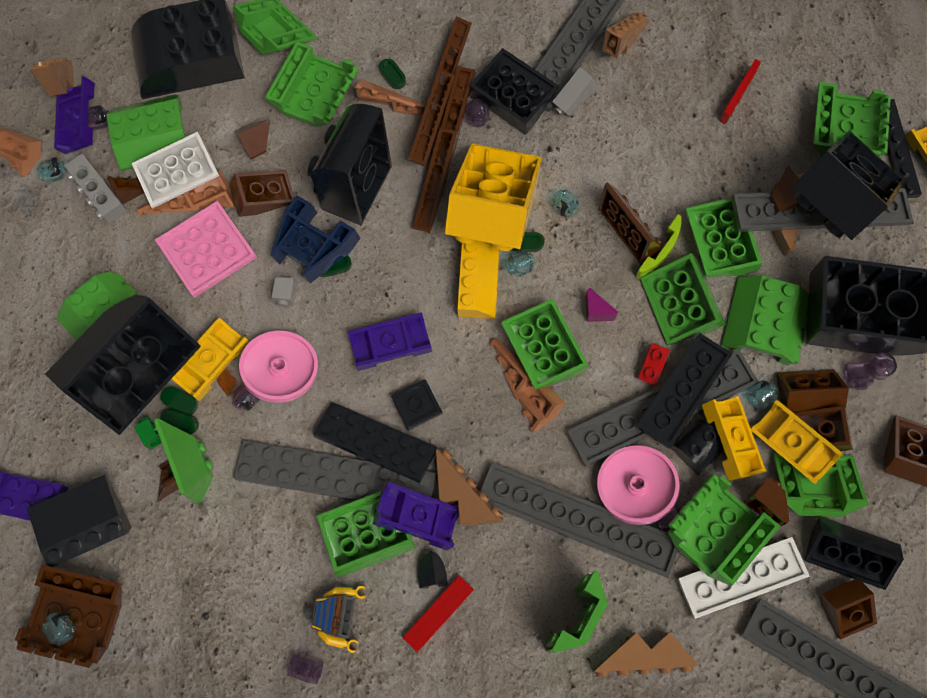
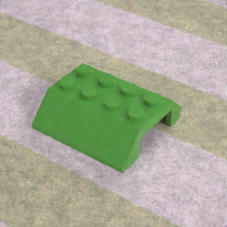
M296 41L265 99L286 116L315 127L326 125L328 121L332 120L336 112L335 108L339 107L344 98L343 94H346L352 83L351 80L354 79L359 69L354 66L353 62L343 59L342 66L315 56L311 46Z
M819 82L813 147L824 155L850 130L881 158V155L887 154L888 141L885 140H888L889 125L887 124H889L891 96L884 95L885 91L873 90L869 97L837 93V84Z
M174 94L162 99H152L109 110L106 115L110 140L121 171L132 169L131 163L187 137L184 133L181 110L183 108L179 95Z
M110 271L97 274L64 300L57 320L77 341L106 310L126 298L137 296L138 293L129 284H126V280L119 273L113 274Z
M763 275L739 277L721 346L732 350L739 349L740 351L743 347L780 357L778 363L788 366L790 364H798L801 353L798 348H802L805 335L802 331H805L807 326L806 314H808L809 294L799 285Z
M711 474L705 481L704 486H701L692 496L693 501L689 500L679 511L681 516L677 514L668 524L670 528L668 533L675 547L708 577L733 586L779 529L780 525L765 512L757 516L727 490L731 483L726 478Z

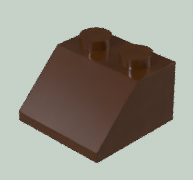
M768 477L759 483L743 501L756 514L761 515L765 512L780 527L790 521L786 491L782 489V485L775 479Z
M859 578L821 594L823 609L840 640L877 624L874 593Z

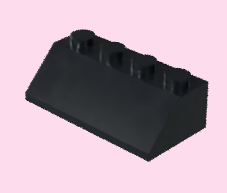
M819 516L811 532L804 560L853 579L859 578L864 583L886 590L904 558L901 544Z

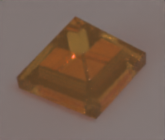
M227 370L222 372L217 381L227 396H230L237 385V379Z

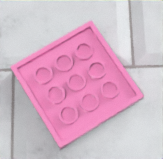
M218 201L155 239L194 298L257 258Z

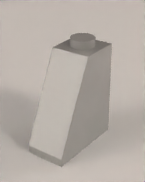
M579 67L552 101L556 105L554 109L561 115L565 113L570 116L599 88L598 84L592 76Z

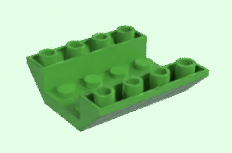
M594 570L591 574L587 573L580 579L575 589L578 591L576 596L589 604L585 606L580 615L583 620L574 626L571 634L564 630L551 634L545 644L548 647L547 653L551 654L582 646L589 641L608 605L597 571Z

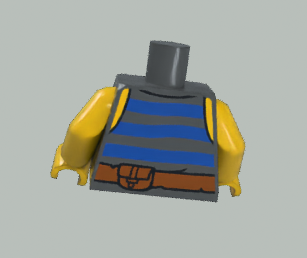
M359 586L356 590H353L352 587H335L326 592L322 598H316L314 607H307L305 609V618L312 620L311 628L317 630L318 636L327 645L342 649L346 647L351 653L357 651L350 649L349 644L351 642L359 644L356 639L346 641V639L350 637L355 598L352 596H355L358 600L365 599L366 596H359L357 594L358 590H366L364 586Z

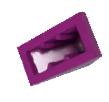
M589 288L585 297L587 322L614 321L619 312Z

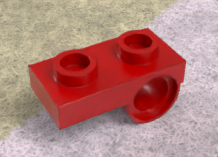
M651 343L638 379L656 386L670 349Z

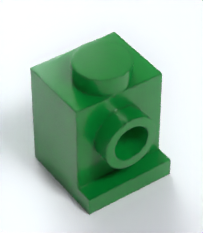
M149 417L141 419L134 426L143 445L149 450L162 444L156 425Z

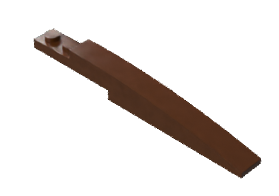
M457 16L442 53L408 157V161L424 167L472 24Z
M457 67L442 126L439 128L412 227L415 230L431 233L466 113L470 85L475 75L474 69Z

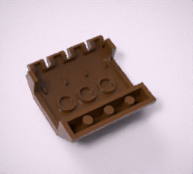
M41 565L34 584L41 587L27 628L19 627L15 638V641L18 643L17 650L32 653L35 650V655L52 658L55 654V660L72 663L75 659V665L90 668L93 663L97 664L109 647L122 607L121 584ZM61 613H67L72 621L70 624L69 621L65 622L64 619L61 620L62 618H59L58 626L56 627L51 618Z

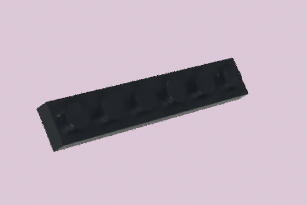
M891 99L889 124H887L889 125L888 140H885L888 141V155L892 169L905 180L901 188H905L907 198H917L922 195L895 99Z

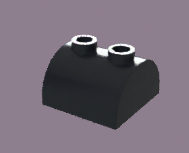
M697 420L671 447L697 475H700L724 451L717 430L703 420Z

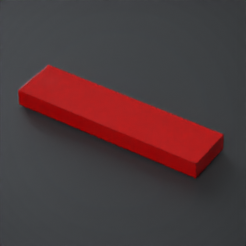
M754 60L724 110L719 122L723 124L728 122L757 73L761 61Z
M458 576L402 638L418 653L469 597L474 589L461 576Z

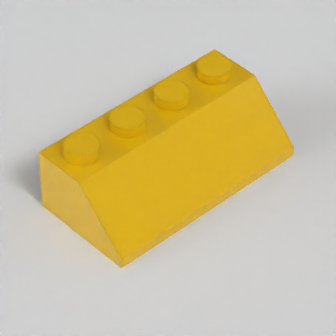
M477 240L473 243H462L458 317L496 319L499 250L489 243Z

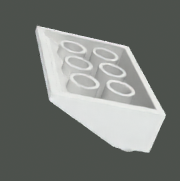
M198 132L131 163L152 209L219 177L209 150Z

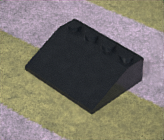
M502 48L471 83L470 96L478 102L479 100L486 102L489 110L524 134H527L542 115L558 90L559 85Z
M106 474L27 508L40 552L50 567L57 566L128 534L131 529V525Z

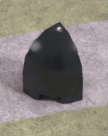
M433 551L425 554L420 561L418 567L420 589H427L433 585H438V587L448 585L445 565L439 555Z

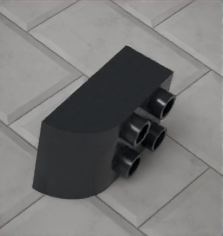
M198 0L154 9L138 18L132 27L131 36L142 100L245 78L234 20L226 0Z
M353 104L345 109L337 125L331 124L324 139L326 146L320 156H313L309 163L307 174L312 179L314 184L313 191L317 194L323 211L361 226L392 167L382 108L367 104Z
M849 130L793 187L798 191L795 194V199L802 207L809 211L816 207L827 217L824 225L830 233L838 238L845 234L849 239L853 240L889 207L905 180Z
M824 256L809 275L806 344L880 355L888 353L892 356L927 353V269Z
M138 295L126 298L106 310L45 375L61 391L120 435L198 351L201 345L149 297Z

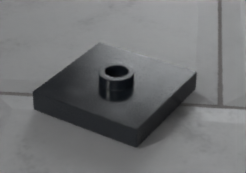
M426 379L391 395L408 431L443 414Z

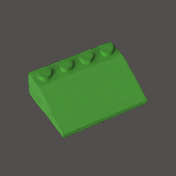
M731 198L685 209L706 277L741 276L758 272L762 265V260L752 231L738 232Z
M692 253L640 278L668 346L697 337L699 332L706 334L726 325L699 260Z
M553 298L501 322L535 390L571 379L587 371L588 363Z
M381 491L317 515L334 572L339 578L416 549L411 535L395 529L390 531L373 525Z

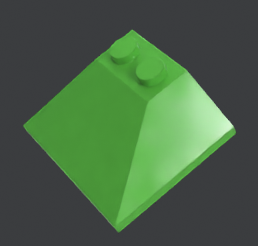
M252 0L233 6L241 34L261 54L293 47L296 41L306 43L317 38L279 0Z
M158 418L154 419L180 494L197 504L202 503L213 479L211 470H214L211 460L206 458L205 452H207L204 442H200L194 436Z
M773 452L772 456L778 480L782 485V489L786 491L787 505L798 515L842 517L867 506L868 500L853 455H842L818 483L814 484L780 454Z

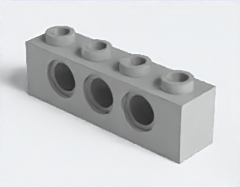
M83 153L64 165L69 171L66 175L72 182L76 181L78 183L75 187L82 195L86 194L88 196L85 200L91 207L95 206L97 208L94 212L101 220L105 219L110 224L127 212Z

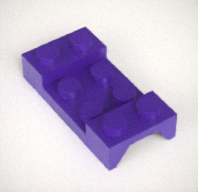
M85 76L81 78V85L74 88L67 87L66 94L57 95L54 149L63 154L93 145V129L88 126L89 100L94 98L95 83Z
M422 312L348 331L358 371L377 367L376 364L413 355L415 357L432 352Z
M0 472V514L31 521L27 511L28 507L67 491V487L57 483Z
M388 482L382 487L373 525L390 531L395 529L429 541V545L447 551L454 547L452 534L455 522L459 517V508Z

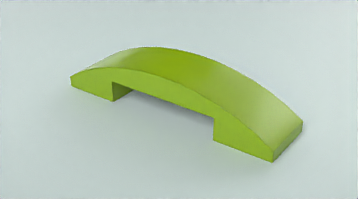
M678 214L665 234L666 237L670 238L655 260L649 256L637 272V279L658 269L668 258L680 233L681 215Z

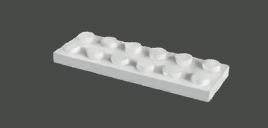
M791 537L763 547L733 586L708 577L701 570L678 578L677 581L693 619L810 576Z

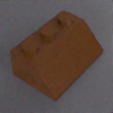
M835 369L777 372L780 401L793 413L845 406L846 408L849 388Z

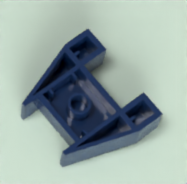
M296 195L285 211L271 256L278 264H281L284 258L288 256L303 265L306 269L302 275L309 283H312L347 256L360 240V236L354 228L342 221H339L330 235L314 227L310 222L316 216L317 211L310 202Z

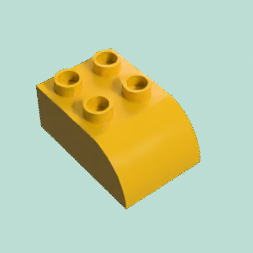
M471 143L449 195L445 234L455 236L456 240L462 243H473L476 240L492 243L494 248L501 251H509L513 248L520 249L534 201L542 157Z

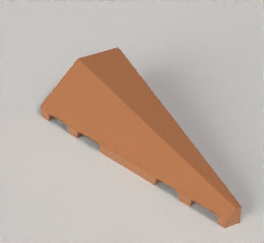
M363 79L356 84L357 97H360L361 101L392 105L394 112L422 116L425 107L424 103ZM443 111V114H442L441 119L444 118V115H445V112H444V111Z
M0 126V157H5L9 161L8 165L15 167L19 171V175L25 177L41 158V141Z
M219 168L217 169L219 177L153 209L150 203L138 207L136 211L139 215L148 213L160 214L170 211L200 210L216 201L222 207H233L235 203L229 183Z
M493 339L490 345L495 348L498 355L497 360L499 363H502L506 373L504 375L516 400H519L524 411L522 413L524 417L528 418L532 426L530 430L532 433L536 432L554 419L566 402L549 386L535 390L519 358L499 339Z

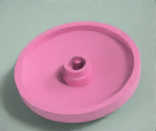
M270 331L257 336L247 344L240 357L239 371L244 386L255 397L267 402L283 403L301 397L312 387L318 373V359L314 348L300 335L288 331Z
M628 446L612 453L602 464L597 478L598 494L606 510L618 520L634 525L650 524L665 517L674 507L679 495V476L673 463L660 451L647 446Z

